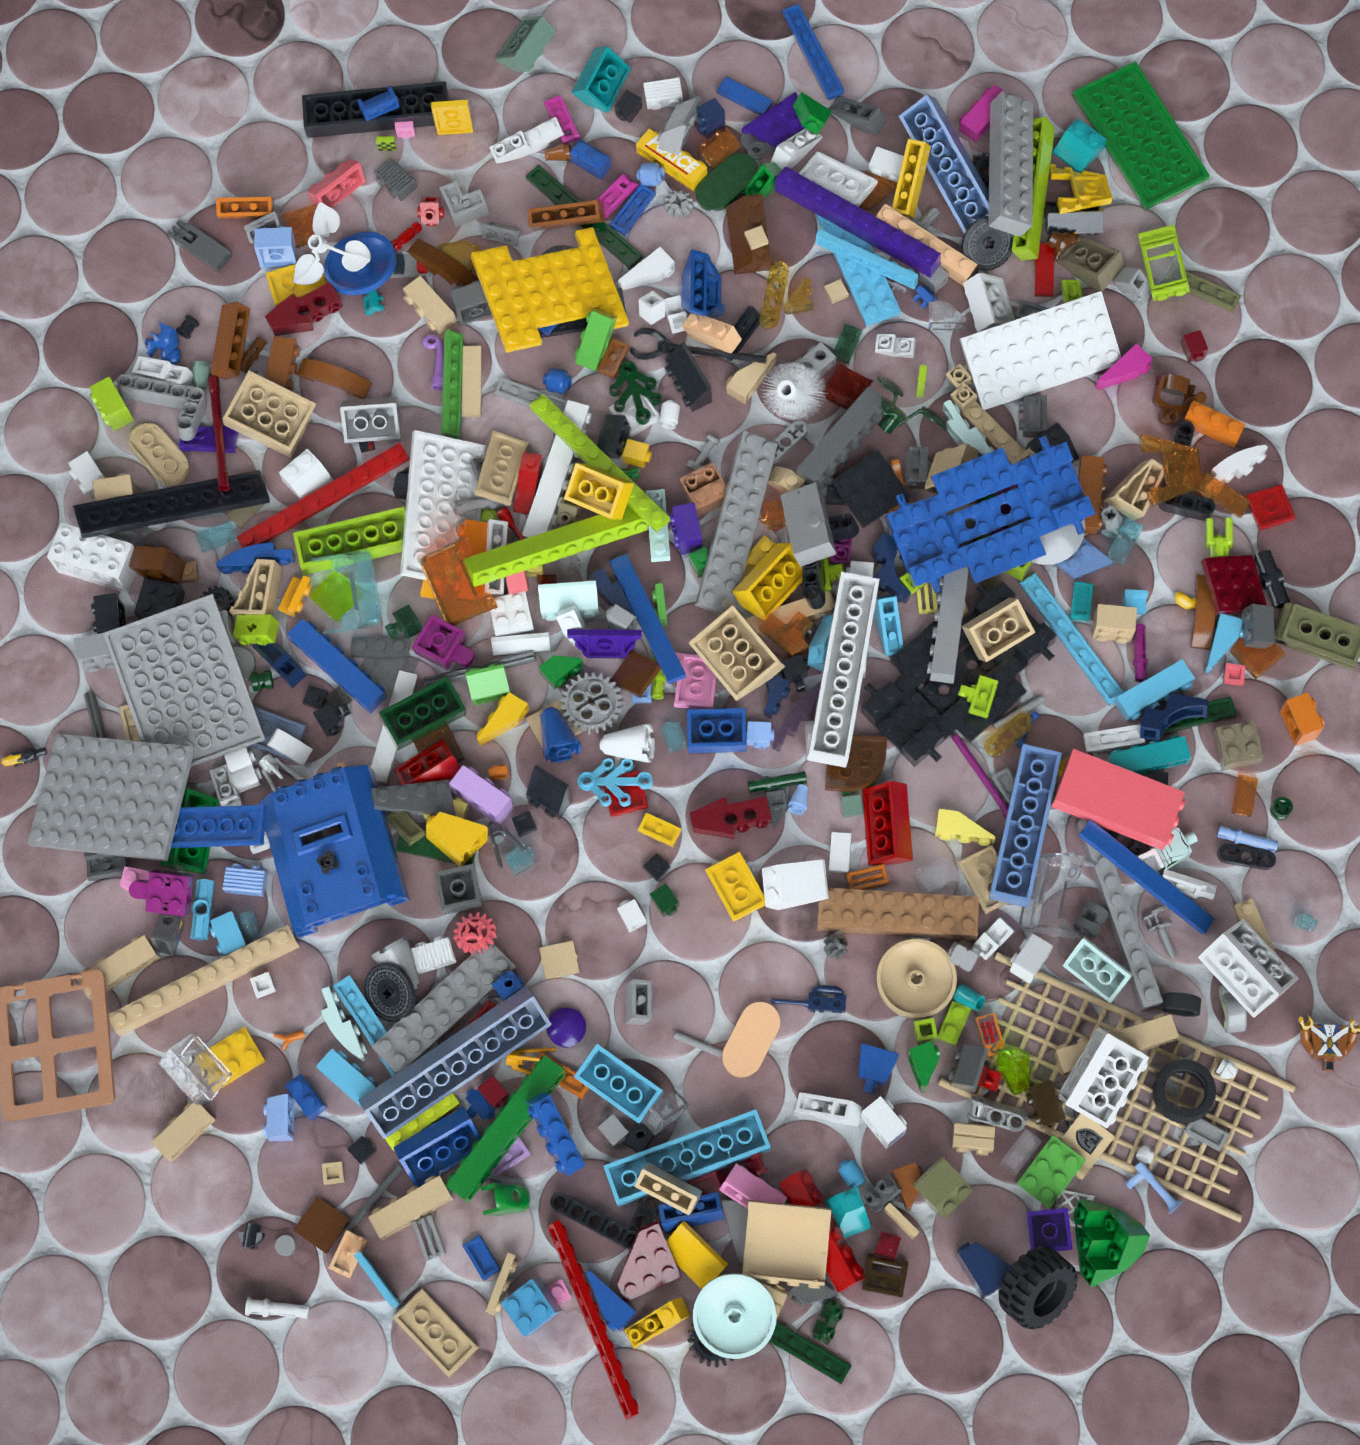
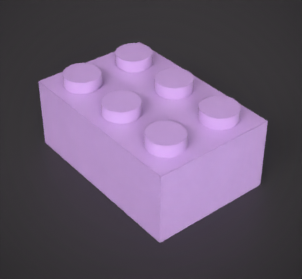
M463 765L449 783L453 794L458 798L464 799L468 805L492 822L501 825L513 810L510 794L502 788L500 790L495 788V784L488 778L482 779L474 768H467Z

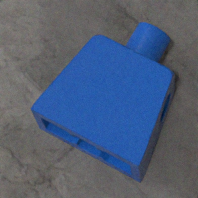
M862 1043L858 1079L865 1081L863 1092L874 1095L877 1084L881 1086L886 1085L898 1060V1053Z

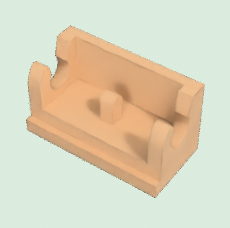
M346 1230L329 1269L351 1278L358 1263L353 1255L359 1251L363 1252L367 1240Z

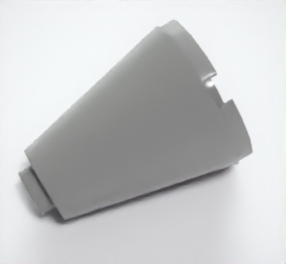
M406 936L371 955L378 965L392 963L402 968L410 977L414 990L419 988L417 984L421 982Z

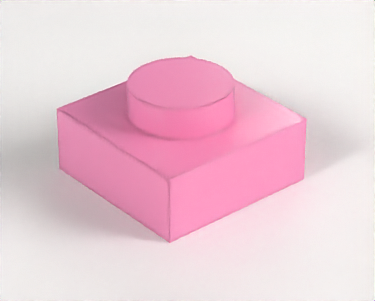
M413 121L395 122L397 138L406 139L415 136Z
M563 1279L547 1286L558 1304L572 1298Z

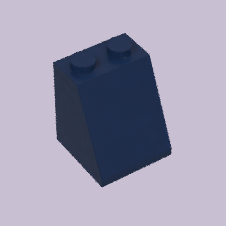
M967 1242L959 1247L956 1259L981 1299L983 1300L1001 1288V1281L1004 1280V1275L1010 1270L1011 1265L976 1242L972 1245L970 1242Z

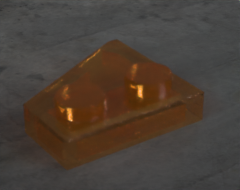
M865 171L864 174L877 179L878 184L859 208L870 211L897 188L898 182Z

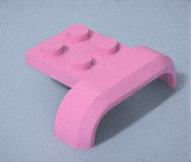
M675 652L686 673V678L677 681L674 707L713 709L717 677L699 655Z

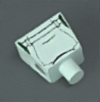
M1179 827L1173 828L1171 832L1174 834L1173 840L1163 850L1148 845L1151 850L1156 849L1164 864L1163 872L1165 869L1171 870L1191 854L1192 850L1189 845L1198 841L1193 831L1183 835Z

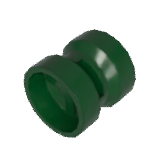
M266 670L263 673H251V683L254 692L260 691L262 688L267 690L274 688L271 670Z
M1286 797L1277 798L1270 808L1271 816L1278 821L1285 820L1293 810L1291 800Z

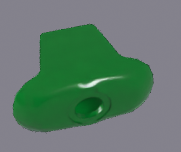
M496 1182L481 1186V1191L494 1192L497 1208L483 1211V1215L501 1216L525 1212L530 1206V1192L522 1184ZM514 1190H515V1191L517 1192V1194H518V1201H517V1202H516V1201L514 1200V1198H513V1191H514Z

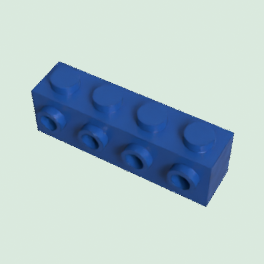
M542 1092L526 1101L529 1107L527 1109L533 1120L535 1119L538 1125L536 1127L542 1138L544 1137L547 1143L545 1147L549 1154L553 1156L555 1160L554 1165L558 1172L569 1176L583 1168L585 1164L550 1094Z

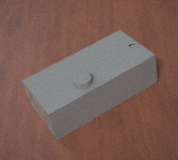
M816 482L781 494L780 497L793 555L800 567L836 555L823 494Z

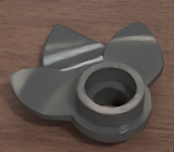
M742 132L741 143L747 149L748 155L755 160L761 159L765 153L774 150L775 147L767 142L759 141L756 136Z

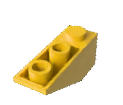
M508 692L506 697L502 696L498 703L499 707L495 712H491L487 719L488 723L484 728L481 727L476 735L478 737V745L482 746L518 726L530 710L528 703Z
M681 1297L668 1302L624 1331L633 1348H636L692 1315Z

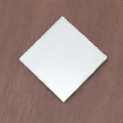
M641 394L640 397L644 408H647L651 413L650 421L647 424L641 425L635 420L636 408L632 395L626 402L623 412H616L614 405L609 407L613 415L626 416L631 427L629 438L660 420V415L651 402Z

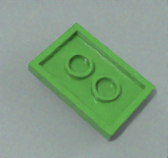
M1053 1134L1017 1185L1050 1209L1087 1159Z

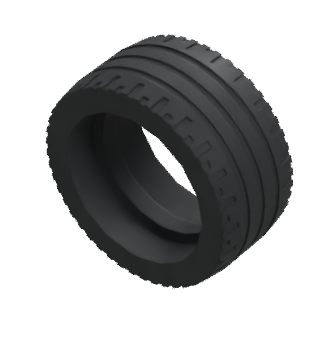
M1188 1059L1176 1060L1167 1064L1158 1073L1153 1084V1100L1158 1111L1170 1121L1186 1124L1201 1119L1211 1109L1216 1097V1085L1209 1070L1202 1064ZM1187 1073L1194 1076L1201 1083L1204 1089V1098L1197 1108L1181 1110L1174 1107L1167 1100L1164 1086L1171 1075Z

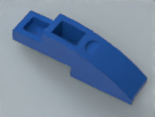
M262 543L234 551L217 561L216 566L219 572L223 574H232L233 572L249 574L257 559L275 560L280 565H289L290 563H295V554L293 549L277 550L274 543Z

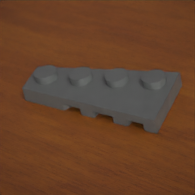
M449 780L371 789L373 806L376 810L410 812V814L423 813L430 814V816H436L439 812L456 816Z

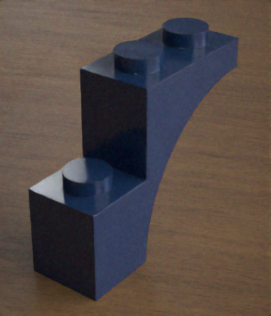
M884 532L873 547L871 555L877 563L884 564L875 577L879 579L878 589L896 596L897 602L906 604L910 599L911 592L903 586L895 571L894 560L898 548L893 536Z
M778 675L765 682L769 697L764 709V716L769 719L779 713L782 699H786L791 691L789 681Z
M1170 693L1165 711L1145 708L1140 725V738L1160 741L1164 731L1175 722L1191 717L1206 718L1209 700Z

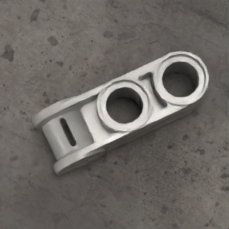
M980 1096L971 1097L972 1105L970 1112L967 1113V1118L970 1120L987 1123L1014 1132L1021 1131L1028 1120L1027 1113L1021 1108L991 1101ZM993 1111L1000 1112L1002 1117H995ZM1013 1117H1019L1022 1123H1016Z

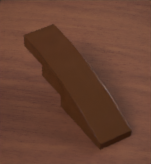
M419 238L407 251L434 276L438 273L450 285L455 283L457 286L464 287L479 280L477 276L452 257Z

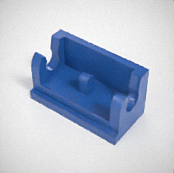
M391 86L387 87V92L364 102L361 99L357 100L366 121L399 107L397 97Z

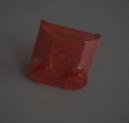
M840 363L823 388L825 389L823 394L828 401L848 410L865 389L871 386L873 380L858 374Z

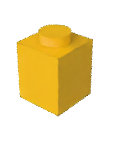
M627 439L622 454L623 463L645 468L646 462L649 463L652 457L649 444Z

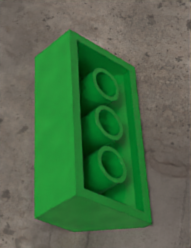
M188 788L184 791L181 808L219 806L218 798ZM210 847L171 848L168 861H161L160 866L175 871L205 874Z

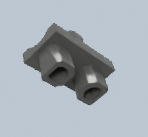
M889 1173L864 1196V1199L868 1206H872L874 1211L879 1213L889 1202L895 1201L903 1189L895 1181L893 1173Z

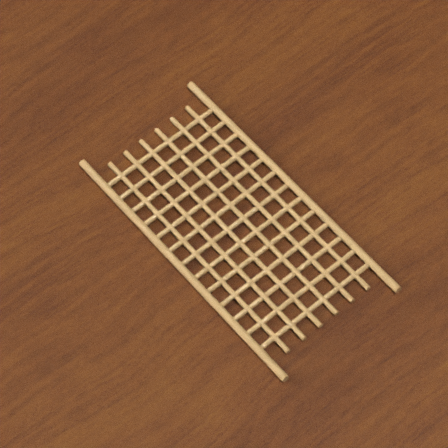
M997 952L995 960L1010 967L1012 966L1010 963L1012 958ZM1038 971L1035 978L1047 983L1042 995L1028 989L1030 984L1025 982L1024 986H1021L1007 979L1006 985L1020 990L1021 993L1016 1004L999 997L998 1002L1012 1008L1013 1011L1008 1022L997 1018V1022L1005 1027L1002 1034L1005 1048L1016 1053L1010 1067L997 1061L999 1054L994 1055L992 1058L986 1057L985 1061L989 1063V1068L993 1069L994 1066L1008 1071L1003 1084L998 1086L1000 1091L995 1102L1001 1103L1006 1092L1019 1098L1015 1107L1021 1108L1023 1101L1027 1102L1025 1094H1027V1089L1031 1083L1036 1085L1043 1083V1081L1034 1078L1039 1064L1053 1070L1049 1080L1054 1084L1057 1074H1061L1058 1063L1053 1065L1042 1060L1047 1046L1055 1050L1058 1049L1059 1045L1050 1042L1055 1028L1069 1034L1065 1043L1071 1044L1073 1037L1079 1039L1087 1037L1076 1032L1081 1019L1095 1024L1089 1038L1090 1040L1098 1026L1115 1032V1027L1103 1022L1107 1010L1121 1016L1117 1027L1123 1026L1126 1018L1133 1022L1146 1018L1041 971ZM1052 985L1065 991L1061 1003L1047 997ZM1070 993L1084 999L1079 1011L1066 1006ZM1026 994L1040 999L1035 1012L1020 1007ZM1044 1002L1058 1008L1053 1021L1039 1015ZM1089 1002L1102 1007L1098 1020L1084 1014ZM1063 1010L1077 1016L1071 1029L1058 1024ZM1018 1011L1032 1017L1027 1030L1013 1025ZM1036 1020L1050 1025L1045 1039L1031 1033ZM1010 1029L1024 1035L1019 1048L1005 1043ZM1179 1034L1172 1053L1159 1048V1046L1151 1048L1148 1056V1066L1141 1073L1131 1099L1127 1098L1126 1104L1128 1106L1123 1117L1117 1116L1116 1121L1120 1122L1108 1153L1103 1152L1099 1159L1136 1175L1139 1171L1131 1163L1136 1152L1140 1149L1139 1144L1143 1135L1146 1134L1158 1139L1153 1150V1160L1147 1165V1168L1151 1171L1155 1161L1169 1168L1164 1179L1154 1175L1157 1181L1165 1189L1240 1223L1243 1215L1207 1199L1211 1188L1215 1187L1228 1194L1231 1191L1230 1188L1214 1181L1220 1168L1232 1174H1238L1239 1170L1222 1162L1227 1150L1241 1156L1246 1154L1245 1151L1230 1145L1235 1131L1250 1138L1254 1135V1133L1237 1125L1242 1113L1259 1120L1261 1118L1260 1114L1245 1108L1250 1094L1268 1101L1269 1096L1253 1090L1257 1077L1292 1093L1296 1085ZM1029 1038L1042 1043L1037 1057L1023 1051ZM1185 1044L1196 1049L1192 1061L1197 1062L1201 1052L1215 1058L1209 1072L1213 1078L1225 1082L1226 1086L1221 1097L1218 1095L1215 1097V1100L1219 1101L1214 1115L1207 1113L1204 1117L1210 1119V1123L1213 1125L1217 1122L1230 1128V1134L1217 1160L1203 1155L1207 1146L1204 1143H1201L1198 1152L1184 1146L1188 1137L1185 1133H1183L1179 1143L1166 1138L1165 1136L1170 1124L1185 1129L1186 1124L1170 1121L1163 1114L1155 1111L1156 1105L1154 1100H1152L1149 1108L1135 1102L1140 1089L1153 1094V1088L1143 1084L1148 1070L1156 1074L1161 1071L1151 1066L1156 1052L1169 1057V1064L1175 1060L1184 1059L1177 1055L1181 1045ZM1021 1056L1034 1061L1029 1075L1015 1069ZM1223 1059L1231 1060L1235 1064L1237 1071L1241 1069L1252 1074L1248 1087L1235 1082V1076L1230 1079L1220 1078V1075L1215 1073L1219 1061ZM1187 1073L1184 1079L1174 1075L1170 1076V1080L1181 1084L1176 1098L1165 1094L1168 1101L1173 1103L1174 1107L1178 1108L1179 1105L1192 1110L1202 1103L1204 1089L1189 1083L1191 1075ZM1013 1074L1027 1080L1021 1093L1008 1088ZM943 1078L939 1082V1086L970 1100L972 1096L983 1097L981 1095L984 1088L979 1087L977 1093L973 1094L952 1087V1082ZM1231 1086L1245 1091L1240 1105L1226 1099ZM1054 1087L1056 1093L1058 1094L1060 1089ZM1186 1087L1200 1093L1195 1106L1181 1101ZM1062 1101L1061 1106L1064 1111L1066 1104ZM1224 1104L1238 1110L1233 1123L1219 1118ZM1133 1107L1147 1113L1142 1126L1128 1120ZM1065 1114V1120L1074 1123L1076 1118ZM1152 1115L1166 1121L1160 1135L1146 1129ZM1013 1117L1014 1120L1022 1123L1019 1117ZM1028 1117L1025 1124L1051 1137L1054 1134L1060 1140L1064 1136V1133L1056 1130L1059 1123L1041 1129L1040 1124L1036 1125L1034 1118ZM1125 1125L1139 1131L1134 1144L1120 1139ZM1163 1142L1177 1148L1171 1162L1157 1156ZM1117 1143L1131 1149L1126 1162L1112 1156ZM1182 1151L1196 1157L1191 1170L1177 1165ZM1201 1159L1215 1165L1210 1179L1195 1173ZM1174 1169L1188 1175L1183 1188L1169 1182ZM1193 1178L1207 1184L1202 1196L1188 1190Z

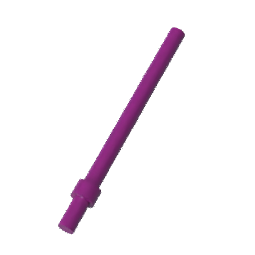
M958 734L954 735L952 740L1002 810L1003 817L1006 820L1008 805Z

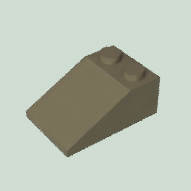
M1078 235V242L1064 250L1056 262L1087 286L1102 292L1117 277L1121 269L1125 267L1121 252Z

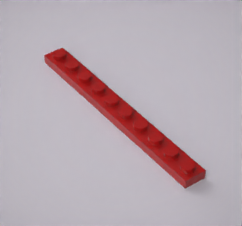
M399 442L238 535L237 539L242 548L267 543L409 461L410 458Z
M560 1220L552 1222L547 1227L623 1415L626 1420L631 1419L639 1414V1406L636 1399L630 1393V1383L624 1378L622 1364L614 1354V1344L608 1339L606 1325L598 1314V1305L592 1300L590 1286L583 1278L582 1266L576 1261L573 1245L569 1244L566 1227L561 1224Z

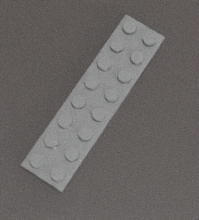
M488 944L489 950L483 948L481 954L475 951L473 955H470L421 1000L407 1017H403L372 1046V1049L396 1074L418 1060L494 989L492 984L498 980L497 977L506 971L507 973L513 972L516 969V966L495 945Z

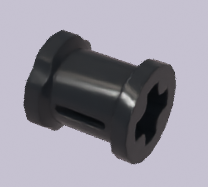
M186 315L184 322L180 327L176 328V331L180 336L189 340L193 330L199 327L200 324L195 318Z

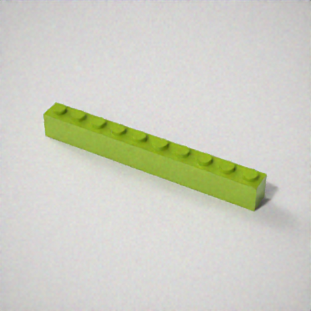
M626 506L622 519H610L603 515H597L464 558V573L472 586L476 587L647 531L648 524L631 507Z

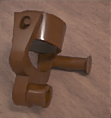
M1163 374V376L1156 377L1152 403L1156 407L1161 408L1159 413L1160 423L1171 425L1178 421V413H1185L1189 410L1190 402H1193V400L1200 403L1205 402L1206 394L1204 392L1193 394L1196 385H1190L1191 380L1186 377ZM1161 391L1184 396L1183 404L1176 406L1163 401L1160 398Z

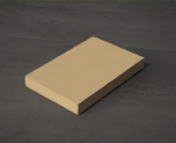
M993 845L957 862L974 896L979 897V905L984 915L1008 904L989 899L998 857Z

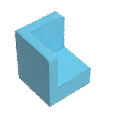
M1125 589L1123 606L1137 608V615H1145L1148 590Z

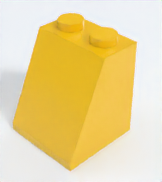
M439 812L436 816L432 815L426 822L427 839L459 867L464 866L473 854L488 841V828L486 826L443 812Z

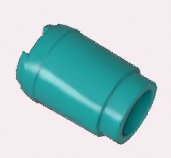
M964 984L956 987L957 989L953 995L956 1002L976 1011H979L984 1006L985 997L979 992Z

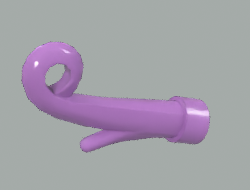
M429 334L423 338V346L427 349L437 348L431 388L436 391H442L444 344L440 337Z

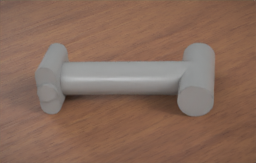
M709 434L706 438L708 442L697 460L689 459L687 466L694 470L704 467L702 464L714 445L718 446L720 443L718 438Z

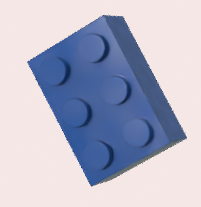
M745 708L687 710L688 754L747 752Z

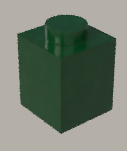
M666 883L649 894L650 899L663 917L666 915L672 916L678 911L677 908L680 907L679 901Z

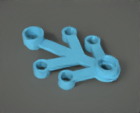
M607 758L592 773H581L577 782L582 790H591L599 798L602 806H609L612 800L610 795L604 793L598 786H606L618 798L620 805L626 807L631 803L630 796L624 793L618 786H639L641 789H649L653 784V779L648 772H641L637 777H619L624 772L633 770L632 760L624 759L614 769L613 760ZM607 763H610V764H611V766H609V767H606L605 765H606ZM627 763L631 764L629 767L624 766ZM605 771H606V772L612 771V772H611L610 774H608L606 777H599V776L602 775ZM587 780L591 781L588 784H584ZM604 798H608V801L603 802L602 800ZM623 798L628 799L626 802L621 801Z

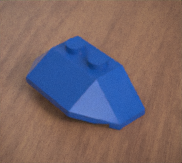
M691 249L682 274L681 307L688 312L708 316L721 309V276L710 261L709 254Z

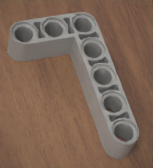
M130 374L118 376L116 383L122 398L181 409L176 423L179 437L184 441L192 440L195 437L207 407L203 389Z

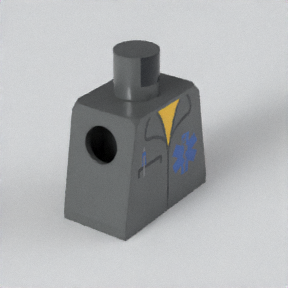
M160 913L150 936L157 952L175 956L184 929L181 916Z

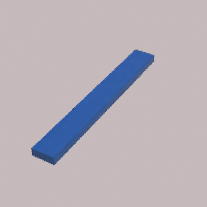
M627 554L609 560L617 581H619L634 615L637 617V622L667 683L671 684L686 678V673Z
M1091 819L1086 823L1078 835L1080 838L1200 934L1203 935L1207 932L1215 918Z

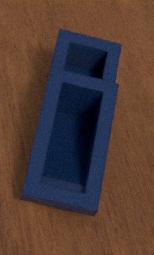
M604 568L590 574L591 581H596L599 595L610 607L618 604L634 614L619 581L611 584Z
M267 643V645L254 644L252 646L292 689L307 676L302 668L277 643Z

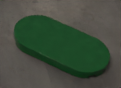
M735 153L727 157L698 183L695 190L698 205L707 211H720L726 208L743 193L746 186L757 173L758 165L755 159L745 153Z

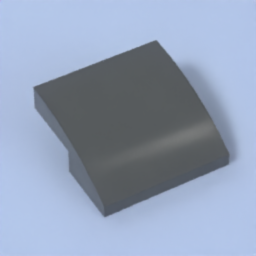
M84 852L89 881L122 876L124 867H127V858L124 856Z

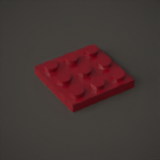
M1253 555L1210 557L1201 560L1216 614L1240 613L1251 604L1267 605Z

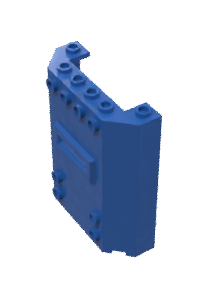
M368 765L335 767L329 773H318L313 775L311 779L298 780L294 785L278 787L276 791L271 792L259 802V805L267 806L265 829L294 935L299 938L318 932V926L387 903L392 907L410 901L386 813L384 810L374 809L371 789L378 788L374 771ZM341 824L342 832L303 845L301 837ZM328 851H332L335 853L334 857L340 863V866L337 869H332L329 874H323L322 868L317 863V858L327 854Z

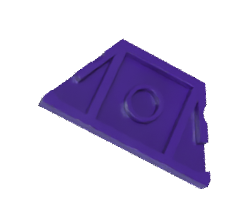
M792 93L742 128V132L744 134L750 133L756 136L757 140L767 142L769 145L777 148L779 144L805 129L801 125L793 107L798 98L797 93Z
M567 629V638H572L575 641V646L582 651L586 658L625 659L629 651L635 647L637 639L642 638V630Z

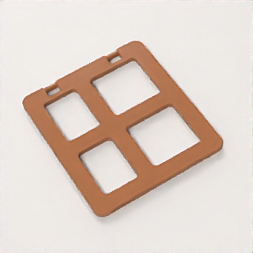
M91 970L78 974L0 987V1101L2 1118L5 1121L13 1122L113 1103L115 1100V1084L104 972ZM82 978V984L73 986V979ZM25 988V995L16 996V990ZM91 988L94 1031L55 1039L51 996L58 993ZM35 998L39 1040L34 1043L12 1046L9 1004L15 1001ZM96 1047L99 1090L97 1092L60 1098L58 1094L56 1055L62 1052ZM40 1057L43 1100L17 1106L13 1063L18 1060Z

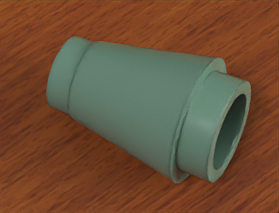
M195 361L194 366H192L195 387L206 389L211 369L206 361Z

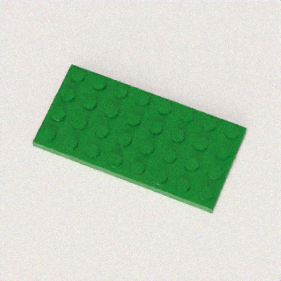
M1136 61L1073 91V98L1092 128L1106 138V150L1145 211L1209 179V173Z

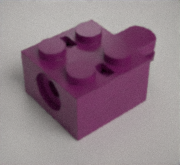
M432 614L412 646L416 655L447 671L453 661L468 667L475 660L473 650L464 645L467 640L465 631Z
M154 869L149 872V880L138 879L132 882L129 886V893L133 898L146 900V912L186 916L190 913L194 874Z

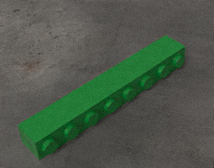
M544 1055L542 1059L540 1058V1061H536L533 1066L534 1070L530 1075L527 1074L523 1078L522 1086L519 1090L511 1094L506 1107H502L498 1111L497 1119L493 1124L490 1123L486 1127L484 1136L473 1144L471 1153L465 1156L459 1163V1169L448 1177L446 1187L466 1203L472 1200L532 1120L527 1110L529 1107L526 1101L542 1092L551 1095L567 1074L561 1066Z

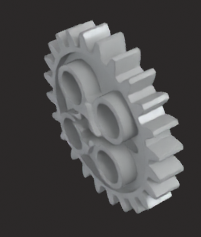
M585 672V678L577 675L578 681L571 679L572 686L565 685L568 692L562 691V696L565 698L560 699V703L564 704L561 706V711H566L563 717L569 718L567 720L568 725L574 722V730L580 727L581 733L587 729L588 734H591L592 729H595L596 734H598L599 728H602L605 732L606 725L613 727L612 720L617 722L618 717L616 715L622 714L621 710L618 709L623 707V703L618 702L623 700L622 695H617L620 693V688H615L616 682L610 683L609 676L604 680L602 673L599 677H596L595 672L592 673L591 677L588 676L587 672ZM597 687L601 689V692L594 694L591 690ZM582 696L584 699L581 702H576L574 698ZM592 700V702L595 703V705L592 706L591 704H589V701ZM607 704L610 707L608 710L603 711L600 709V706ZM586 712L592 714L589 719H584L582 715Z

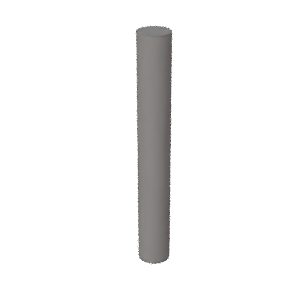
M1043 695L1037 697L992 723L994 729L998 730L1046 702Z
M678 1031L676 1032L674 1039L722 1058L723 1050Z

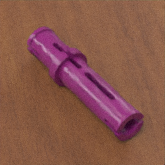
M1136 624L1134 632L1133 665L1135 667V682L1139 683L1147 680L1148 659H1146V625Z

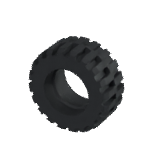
M1050 1247L1030 1249L1026 1254H1022L1019 1260L1014 1261L1010 1270L1005 1273V1278L1000 1284L1001 1289L998 1292V1299L1002 1309L1023 1328H1043L1045 1324L1049 1325L1053 1322V1319L1058 1318L1061 1312L1068 1307L1069 1301L1073 1299V1293L1077 1288L1076 1282H1078L1076 1269Z

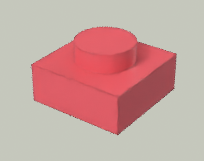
M1226 663L1223 684L1243 686L1246 666Z

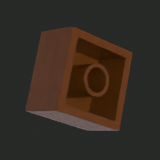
M144 544L143 546L134 547L129 567L143 578L180 584L186 562L180 559L179 555L171 552L169 547L159 546L158 548Z

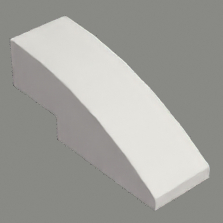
M138 356L132 373L137 376L190 386L193 379V373L187 367L172 365L169 361Z

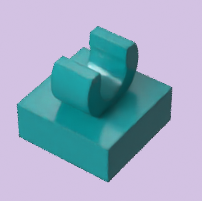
M375 290L367 293L363 298L365 315L372 316L375 311L381 312L385 308L384 305H379L378 303L384 297L377 296V291Z

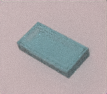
M232 522L195 534L202 553L238 541Z

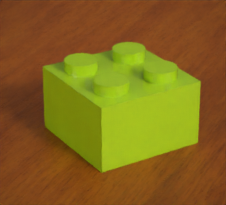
M110 377L90 386L92 391L90 397L107 427L112 426L113 430L116 431L134 421Z

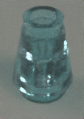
M253 910L239 914L238 922L249 941L260 937L257 914H254Z

